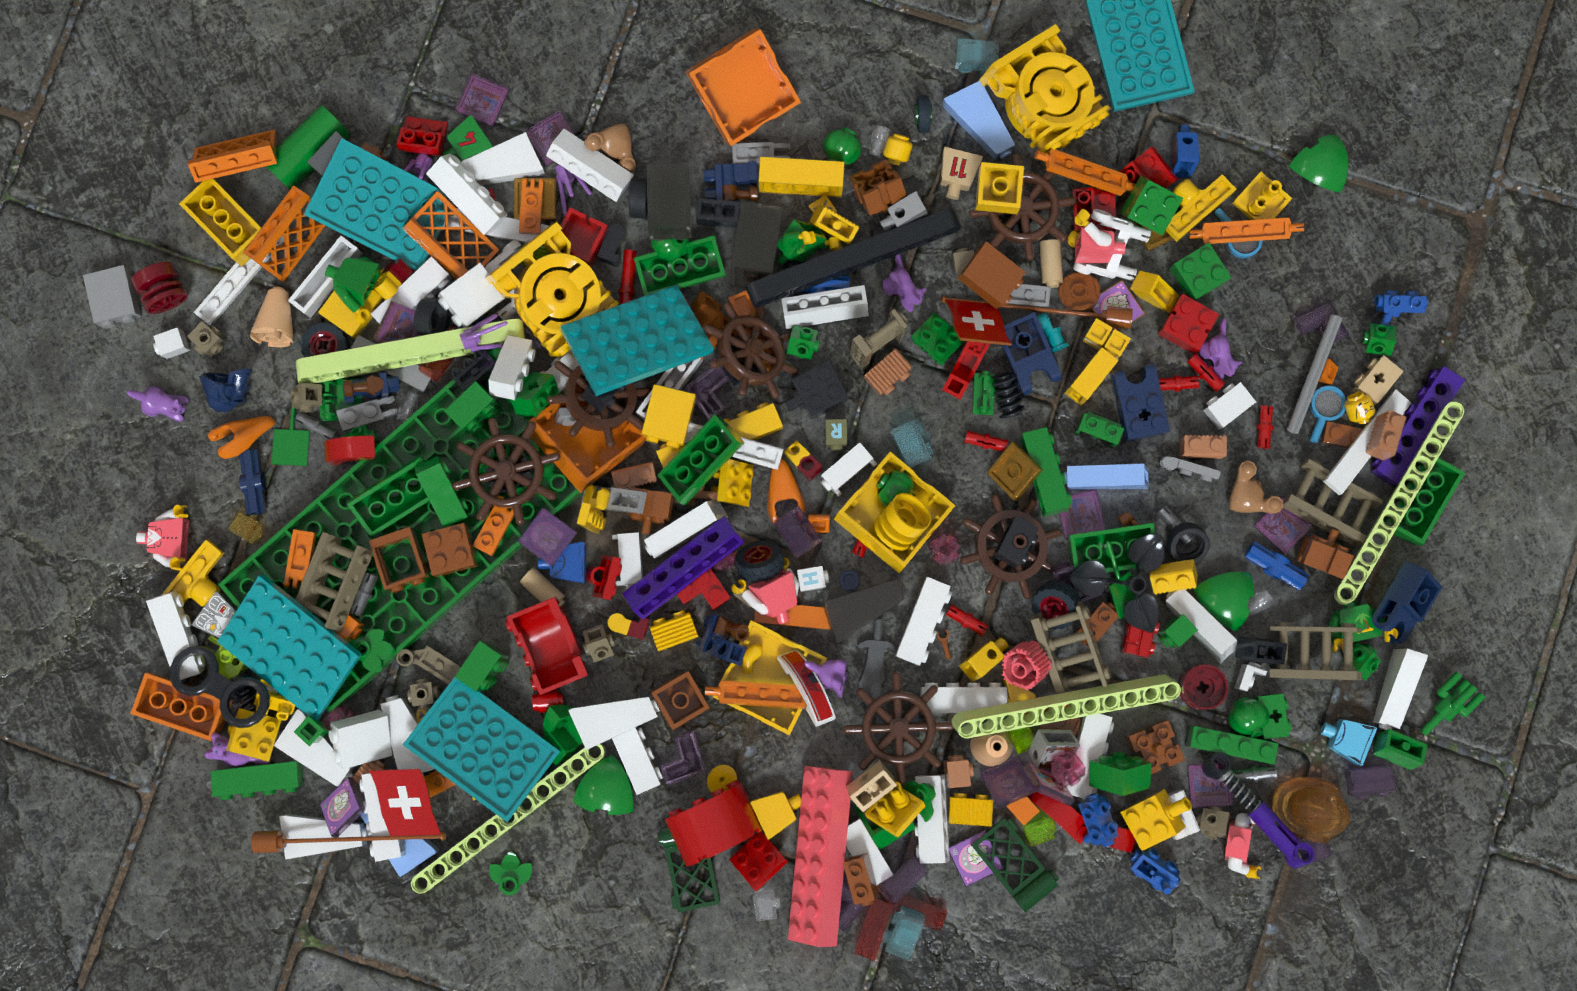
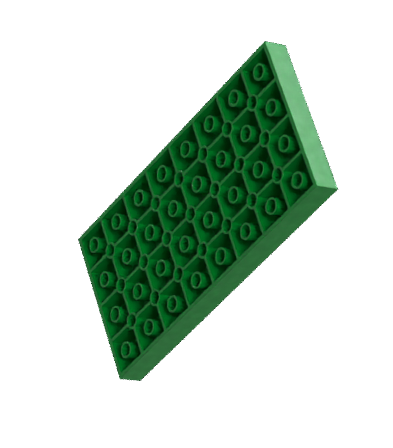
M490 377L480 384L488 394ZM453 379L375 447V457L372 460H360L218 585L238 608L258 576L262 574L292 598L296 599L302 581H299L298 589L292 588L293 579H291L289 588L284 587L293 529L316 533L314 555L322 532L341 538V546L355 551L357 545L371 550L369 540L407 527L414 528L430 577L425 578V582L419 585L412 586V583L404 585L405 589L399 592L392 593L391 590H384L372 554L366 572L378 576L371 593L373 596L368 600L362 617L352 614L364 624L361 627L362 632L357 639L364 638L370 630L381 629L385 632L383 641L390 643L394 647L395 653L390 658L381 660L383 671L396 659L400 651L408 649L524 546L519 540L542 509L557 517L579 498L584 491L580 493L553 462L545 464L542 486L553 491L556 494V498L549 500L537 493L530 501L521 505L525 519L524 524L518 525L515 516L513 517L493 556L474 547L478 563L477 567L439 577L432 576L422 537L423 533L443 528L430 501L370 537L347 506L346 501L420 455L426 461L437 456L441 462L445 461L450 470V473L447 474L450 481L453 479L459 481L469 478V465L472 457L458 450L457 444L463 442L477 449L480 444L492 437L488 418L481 423L483 426L478 432L468 435L444 412L464 392ZM490 395L500 405L497 408L498 412L493 416L497 420L500 434H512L521 437L530 418L525 415L516 414L510 399ZM530 437L528 442L537 449L540 456H545L546 454ZM503 444L507 459H509L516 445ZM495 447L487 452V456L499 461ZM523 450L521 455H523V457L526 456L527 458H529V460H531V457L527 453V451ZM481 462L479 474L486 473L485 468L489 466ZM483 482V487L489 493L491 490L489 482ZM472 486L456 492L459 499L464 498L469 508L465 510L468 518L451 526L461 523L467 524L472 543L474 544L494 506H491L485 519L479 521L476 516L484 500L477 495ZM524 486L516 489L517 494H522L527 487ZM508 491L500 493L497 496V498L500 495L503 496L504 499L509 498ZM409 539L381 548L392 582L420 573ZM336 554L332 566L347 571L351 559ZM328 574L324 586L339 591L343 579ZM320 594L316 606L330 612L335 599ZM316 616L318 619H320L323 623L326 624V619ZM352 639L349 644L352 645L355 640ZM363 644L360 646V651L364 653L367 647ZM359 659L326 710L329 713L339 710L380 672L367 670L363 667L361 659Z

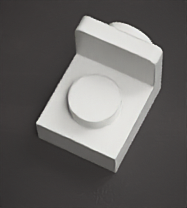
M1250 662L1249 665L1242 664L1234 689L1248 692V689L1252 688L1255 680L1253 673L1266 676L1267 671L1262 670L1261 665Z

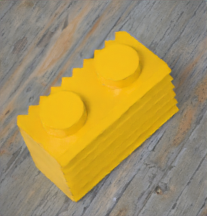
M823 205L817 206L809 221L847 244L851 243L859 229L858 225Z
M1194 559L1161 564L1160 567L1150 572L1153 592L1156 595L1157 593H1166V591L1174 592L1179 589L1181 591L1183 589L1187 590V588L1195 589L1197 585L1198 574Z
M685 610L672 614L673 619L666 621L664 617L653 621L654 626H651L650 630L658 651L699 637L690 612L685 613Z
M954 793V797L949 796L947 818L949 824L992 826L993 800L988 799V795L975 794V798H967L966 793Z

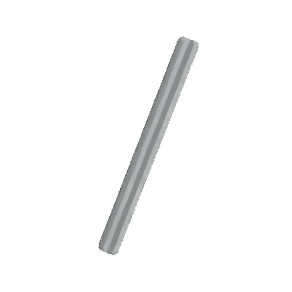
M1333 314L1329 318L1287 427L1288 432L1298 434L1342 322V317Z

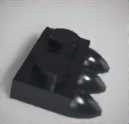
M485 350L474 351L475 361L470 358H464V370L457 367L452 369V377L463 391H466L475 381L480 385L490 377L496 362Z

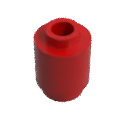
M557 689L541 695L539 692L532 694L533 710L542 713L547 712L548 708L552 705H564L563 693L559 694Z

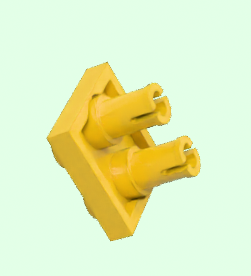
M1260 172L1232 204L1251 220L1275 218L1292 198L1282 190V185L1279 181H1272Z
M729 459L718 470L719 472L713 476L715 479H719V487L713 486L711 491L717 492V501L749 507L753 465Z
M239 708L236 718L246 719L255 712ZM265 715L259 723L248 728H237L230 725L227 731L230 739L226 751L269 761L281 720Z
M896 782L897 786L871 805L865 812V815L868 819L898 838L923 810L925 804L922 800L903 789L899 782Z

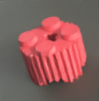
M1033 640L1029 643L1028 641L1021 642L1004 654V659L1002 660L1004 662L1002 666L1004 667L1002 668L1003 674L1001 675L1005 677L1004 680H1007V684H1016V687L1020 686V689L1029 690L1046 677L1052 663L1047 659L1048 656L1045 655L1046 652H1043V648L1040 649L1038 642Z

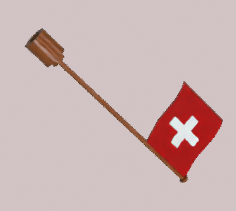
M942 296L941 301L943 303L946 302L952 315L954 330L961 341L1012 346L1005 333L1003 319L998 309L985 301ZM1014 304L1000 306L1002 308L1101 318L1102 322L1112 328L1121 329L1131 328L1133 315L1132 308L1107 306L1106 310H1102V314Z
M420 769L369 771L375 783L381 814L390 836L287 839L281 830L255 831L251 837V848L254 853L282 852L287 843L441 839L443 841L446 839V834L441 832L433 813L428 785Z

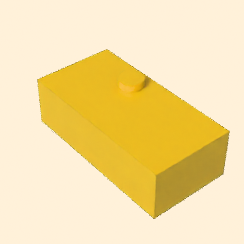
M760 157L759 192L842 197L844 162Z
M214 179L203 181L179 205L236 263L243 267L250 260L243 252L262 227Z

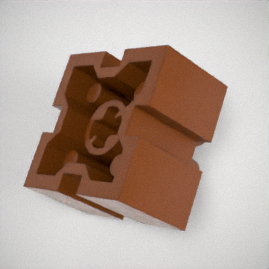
M886 159L872 165V169L866 172L862 170L849 176L855 197L863 204L864 209L870 216L881 211L884 213L888 212L889 203L894 205L907 197L901 177L895 170L893 171L892 166Z
M635 487L629 488V490L647 493L643 514L626 512L632 520L643 522L642 534H650L651 523L665 525V521L671 522L674 503L672 493Z
M1331 529L1327 540L1313 534L1311 538L1304 536L1295 559L1305 565L1344 579L1354 556L1348 553V548L1335 543L1339 531Z
M1161 720L1149 725V732L1139 729L1125 735L1130 751L1137 752L1138 756L1143 758V761L1151 763V774L1161 771V764L1170 767L1185 761L1179 744H1172L1170 739L1175 735L1169 720Z

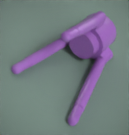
M419 154L416 160H410L409 165L404 171L409 172L413 168L414 173L419 176V179L423 178V181L427 182L429 176L426 173L430 170L433 161L429 156Z
M558 164L555 167L557 172L556 179L559 186L563 215L566 216L567 206L563 183L566 184L570 197L574 195L570 182L574 180V176L588 195H592V192L584 180Z
M493 314L473 327L463 330L464 333L459 335L464 349H470L471 352L477 350L502 348V343L477 344L481 343L479 336L507 325L508 322L504 321L479 332L475 331L497 318L498 315Z

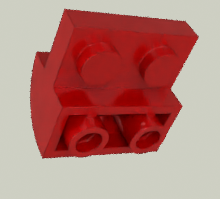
M407 116L404 128L401 127L397 140L398 150L442 156L445 150L444 142L448 131V122Z
M1154 146L1150 147L1137 159L1131 161L1119 171L1127 174L1128 181L1136 184L1139 177L1143 176L1166 189L1178 180Z
M1094 187L1073 189V197L1077 199V204L1073 206L1075 232L1080 233L1081 227L1085 228L1075 223V217L1081 209L1089 212L1090 217L1087 221L1089 223L1092 222L1099 230H1116L1100 225L1101 222L1091 218L1094 209L1106 211L1111 216L1116 217L1114 193L1102 189H1094Z

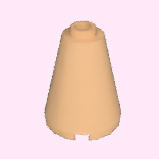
M273 287V289L268 290L250 333L253 341L262 344V341L269 342L268 346L288 347L290 342L293 343L291 307L288 301L290 298L289 293L284 288Z
M1008 731L972 737L970 740V750L973 757L986 766H997L1004 763L1011 755L1013 748L1012 738ZM997 742V748L994 750L993 744Z

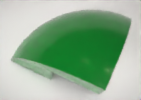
M1326 135L1319 138L1317 144L1311 149L1305 147L1293 159L1289 167L1310 182L1340 193L1348 175V155L1343 142L1337 135Z
M1228 572L1203 581L1193 589V592L1201 605L1217 621L1234 631H1238L1250 613L1247 606L1249 597L1254 596V584L1250 573Z
M552 705L548 708L544 718V740L560 751L553 761L555 765L575 755L577 749L584 745L568 711L575 708L572 706Z
M613 755L596 763L585 774L575 792L573 802L576 805L591 812H595L596 809L607 810L608 815L633 812V795L630 782L622 765Z

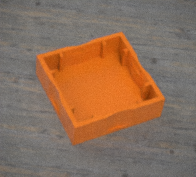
M758 28L752 29L685 71L722 138L730 146L755 132L765 122L779 117L801 103L787 76L779 68L775 54L764 34Z
M579 385L575 386V393H583L585 391ZM586 401L578 402L581 407H587L589 404ZM565 403L551 404L537 417L529 420V422L536 423V428L531 438L546 455L555 452L560 453V460L553 463L580 493L585 491L588 485L594 484L642 447L646 439L641 434L642 430H639L628 421L612 430L615 441L613 447L606 445L604 431L591 430L584 426L576 436L571 437L569 430L573 425L563 426L562 424H555L554 420L560 408H567Z

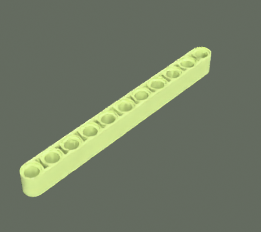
M520 319L504 320L508 322L507 325L479 336L481 343L477 345L504 344L507 335L525 339L523 321ZM504 321L485 324L475 331L479 332ZM471 327L296 360L297 380L299 384H314L474 354L470 349H464L459 335L464 333L463 330Z
M1450 402L1441 410L1352 561L1345 578L1341 580L1335 590L1334 598L1339 604L1347 605L1357 597L1463 417L1464 408L1460 403ZM1447 410H1455L1457 417H1450ZM1437 427H1443L1446 430V435L1438 434ZM1426 445H1433L1436 453H1429L1426 450ZM1422 463L1425 466V471H1418L1415 464ZM1405 481H1412L1415 485L1414 490L1407 489ZM1394 499H1401L1404 502V507H1396ZM1383 518H1392L1393 526H1386ZM1373 535H1380L1383 543L1381 545L1375 544L1372 538ZM1362 553H1369L1372 556V562H1364ZM1358 571L1361 574V581L1353 580L1351 572ZM1347 589L1351 593L1350 599H1343L1340 591Z
M1163 674L1109 684L1106 687L1098 686L963 711L954 715L952 725L961 737L972 738L1169 701L1179 696L1181 687L1169 675ZM968 722L965 727L961 728L964 723Z
M602 743L596 745L601 750L598 758L591 756L590 749L586 750L584 747L535 785L526 797L532 802L529 810L524 809L521 804L514 813L515 819L512 823H507L498 815L493 816L414 876L411 881L412 889L419 894L432 889L602 760L606 754L605 746ZM575 759L583 761L584 767L581 771L574 769L573 762ZM558 772H563L566 775V782L564 784L557 782L556 774ZM541 785H546L549 788L547 797L540 795L539 787ZM489 824L496 826L497 834L495 836L488 834L487 827ZM475 837L479 840L480 846L478 849L471 847V838ZM454 851H459L462 854L461 862L453 859ZM437 864L444 866L445 872L443 875L436 873L435 867ZM420 877L427 880L426 888L419 886L418 880Z

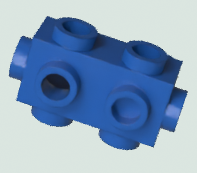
M1385 290V294H1377L1374 299L1376 311L1385 313L1380 324L1389 325L1392 317H1399L1401 312L1425 313V308L1428 306V297L1420 296L1419 291H1406L1405 295H1398V291Z
M1098 793L1086 796V800L1078 804L1088 833L1083 836V841L1087 844L1092 842L1093 846L1102 844L1103 847L1115 844L1114 839L1118 837V825L1112 819L1109 801L1105 799L1104 795L1098 796Z
M1149 848L1143 851L1136 849L1130 857L1132 861L1130 869L1137 877L1147 880L1156 890H1161L1164 894H1170L1172 889L1178 886L1181 880L1179 878L1180 871L1178 866L1171 860L1166 862L1160 858V853L1156 849Z

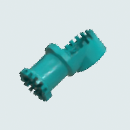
M1044 312L1037 315V318L1051 345L1052 353H1056L1059 349L1062 350L1069 345L1065 343L1062 337L1061 327L1053 329L1051 321H1049L1050 318H1047L1048 315Z

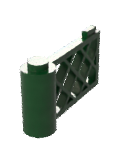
M1002 818L973 842L971 846L1026 913L1058 886L1057 881L1059 878L1051 869L1047 871L1015 832L1018 828L1010 818L1007 821L1005 818ZM1003 824L1009 831L1008 840L996 839L997 829ZM1013 835L1017 841L1011 840V836ZM984 840L993 841L992 852L983 853L978 845ZM996 842L1008 843L1006 855L995 854ZM1011 843L1021 845V857L1010 856ZM1025 852L1029 855L1030 858L1025 857ZM986 856H991V862L987 859ZM994 857L1006 858L1005 870L995 869L993 866ZM1009 858L1021 860L1020 872L1008 871ZM1024 860L1033 861L1038 868L1032 873H1023ZM999 873H1005L1004 879ZM1008 874L1020 875L1019 884L1013 889L1007 884Z
M661 828V832L658 833V840L660 846L664 845L674 891V895L670 896L673 909L677 908L679 913L720 904L711 857L707 858L708 866L703 863L705 859H702L693 874L683 868L684 860L681 865L672 861L671 853L679 850L669 828ZM701 866L709 870L710 873L706 882L695 876ZM680 870L690 876L685 886L676 881V876ZM692 879L703 885L697 895L687 889ZM705 887L713 891L714 900L705 901L699 897ZM684 891L694 897L690 905L681 906L680 897Z

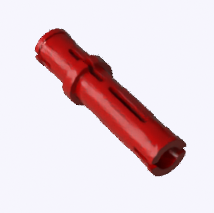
M628 249L623 252L621 288L618 290L620 294L619 305L632 301L633 295H635V290L633 289L635 276L634 258L637 254L635 250Z

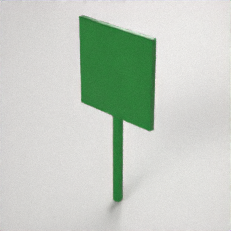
M292 404L290 430L274 429L271 464L307 466L310 431L294 430L296 408H292Z
M1107 541L1106 544L1117 580L1125 581L1131 575V572L1128 571L1120 576L1111 543ZM1112 583L1109 587L1118 617L1121 619L1124 617L1126 603L1130 600H1135V593L1128 591L1125 585Z

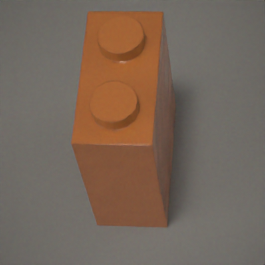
M986 241L979 246L957 279L997 309L1002 305L1006 306L1013 297L1010 294L1014 289L1017 290L1024 281L1022 277L1026 272Z

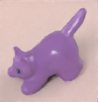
M901 254L895 257L897 268L883 281V290L889 296L893 294L899 295L902 306L907 311L912 312L914 310L913 304L919 305L922 303L924 292L927 289L917 288L913 284L910 274L904 268Z
M1222 319L1219 325V334L1204 342L1199 350L1200 356L1203 359H1211L1213 361V371L1221 379H1224V374L1229 377L1234 375L1238 366L1242 364V361L1234 360L1230 353V343L1226 337V319Z
M150 386L144 392L127 391V395L140 401L141 410L144 414L150 417L163 414L175 421L181 422L184 420V416L181 413L185 412V404L189 403L188 397L166 394L158 386Z
M828 660L821 665L810 661L804 662L807 668L818 674L824 689L834 690L838 697H843L844 686L848 676V672H846L847 662L845 660Z
M219 733L211 735L213 746L205 752V758L224 760L223 763L230 767H243L249 762L259 764L270 763V760L264 761L226 751L229 739Z

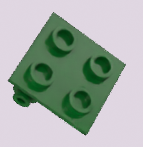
M935 312L911 336L912 343L923 348V352L926 350L928 352L927 356L931 355L936 364L939 363L941 366L964 342L958 338L955 330Z
M362 378L320 382L322 384L323 397L322 405L320 406V420L339 421L336 413L337 410L361 404L362 397L353 398V404L345 405L342 381L359 380Z

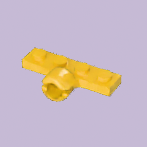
M1223 174L1204 190L1198 189L1190 179L1183 180L1172 191L1183 197L1179 205L1181 210L1173 216L1165 231L1176 242L1179 241L1189 230L1194 228L1236 191V188Z
M588 485L585 490L577 524L599 534L600 529L603 530L606 524V518L601 510H605L608 506L610 491L601 488L597 492V488L594 485Z
M206 539L183 567V571L179 572L163 594L177 590V593L182 596L184 603L188 598H192L201 607H204L215 591L220 592V588L209 579L208 574L225 552L209 539Z

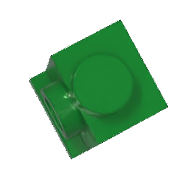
M310 715L297 727L294 733L310 747L313 743H319L330 729L320 719L316 721Z

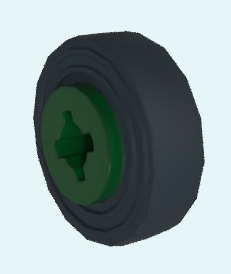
M928 95L917 96V102L914 105V122L917 125L918 133H928L930 124H932V104Z

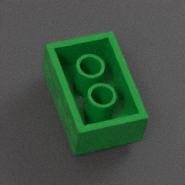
M479 641L455 675V678L476 692L492 690L498 681L496 676L500 672L503 673L510 664L508 661L510 656L490 642Z

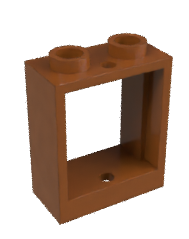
M407 527L369 540L371 550L374 551L373 556L384 590H391L392 593L399 592L405 589L404 585L412 583V586L419 585L425 582V578L430 577L414 528ZM409 539L420 573L392 582L381 548Z

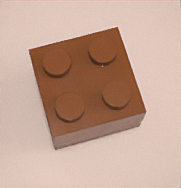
M461 523L422 534L432 576L439 577L478 566L467 524Z
M687 670L649 691L672 730L709 709L707 702Z

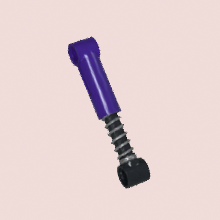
M1218 752L1204 760L1202 763L1204 774L1209 778L1220 780V782L1224 783V786L1230 789L1229 792L1235 794L1234 798L1237 797L1240 803L1246 806L1245 809L1250 811L1248 816L1285 855V860L1289 866L1295 869L1301 868L1314 860L1315 853L1313 848L1308 843H1302L1264 801L1257 800L1255 795L1250 793V789L1245 788V783H1241L1239 781L1240 778L1234 776V772L1230 769V759L1226 754ZM1214 762L1217 763L1219 769L1215 767Z

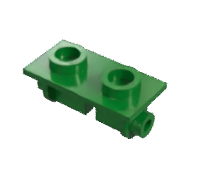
M989 371L974 373L972 414L994 415L993 392L995 387L992 386V383L995 382V379L991 377L995 374H990Z

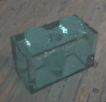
M958 38L954 69H959L960 72L964 73L980 71L981 74H984L991 64L998 60L999 42Z
M915 420L891 430L892 438L903 462L912 469L931 460L933 451L928 442L925 443L922 436L925 434L920 423L916 424Z
M901 905L899 912L895 911L891 920L893 927L891 931L887 930L883 942L886 943L885 951L910 961L925 924L926 914Z

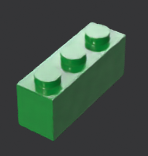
M437 456L414 467L415 473L443 528L468 518L465 510L469 508L463 497L459 499L456 493L459 490L452 488V483L455 480L450 481L447 475L450 473V470L445 461L441 462Z

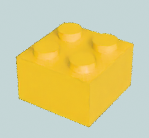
M981 162L978 173L975 210L1018 214L1021 206L1024 166Z

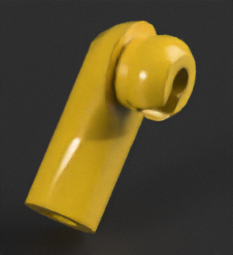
M753 644L746 650L743 658L742 672L744 674L753 673V662L763 652V647L760 644Z

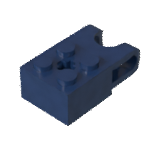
M1035 312L1004 325L1005 333L1012 346L1001 345V348L1011 371L1017 374L1015 380L1019 382L1018 387L1024 396L1032 392L1030 376L1035 370L1044 371L1052 382L1057 383L1062 380L1061 372ZM1019 336L1028 339V342L1025 343L1027 346L1018 343Z
M1152 362L1146 363L1142 367V381L1139 384L1129 382L1122 369L1112 370L1111 381L1119 421L1122 425L1121 427L1124 428L1122 433L1124 443L1165 435L1170 431L1157 370ZM1144 413L1146 415L1145 421H1143V418H1139V414Z
M1405 561L1402 567L1398 569L1392 584L1386 589V594L1372 617V623L1381 631H1391L1393 628H1400L1401 632L1397 639L1389 634L1390 642L1398 645L1403 644L1416 623H1422L1442 586L1427 569ZM1388 617L1385 623H1380L1382 618Z

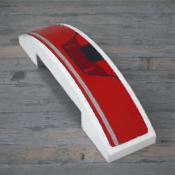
M798 650L777 656L785 674H790L806 702V710L814 725L817 727L835 720V714L828 696L816 673L804 665V662L807 661Z

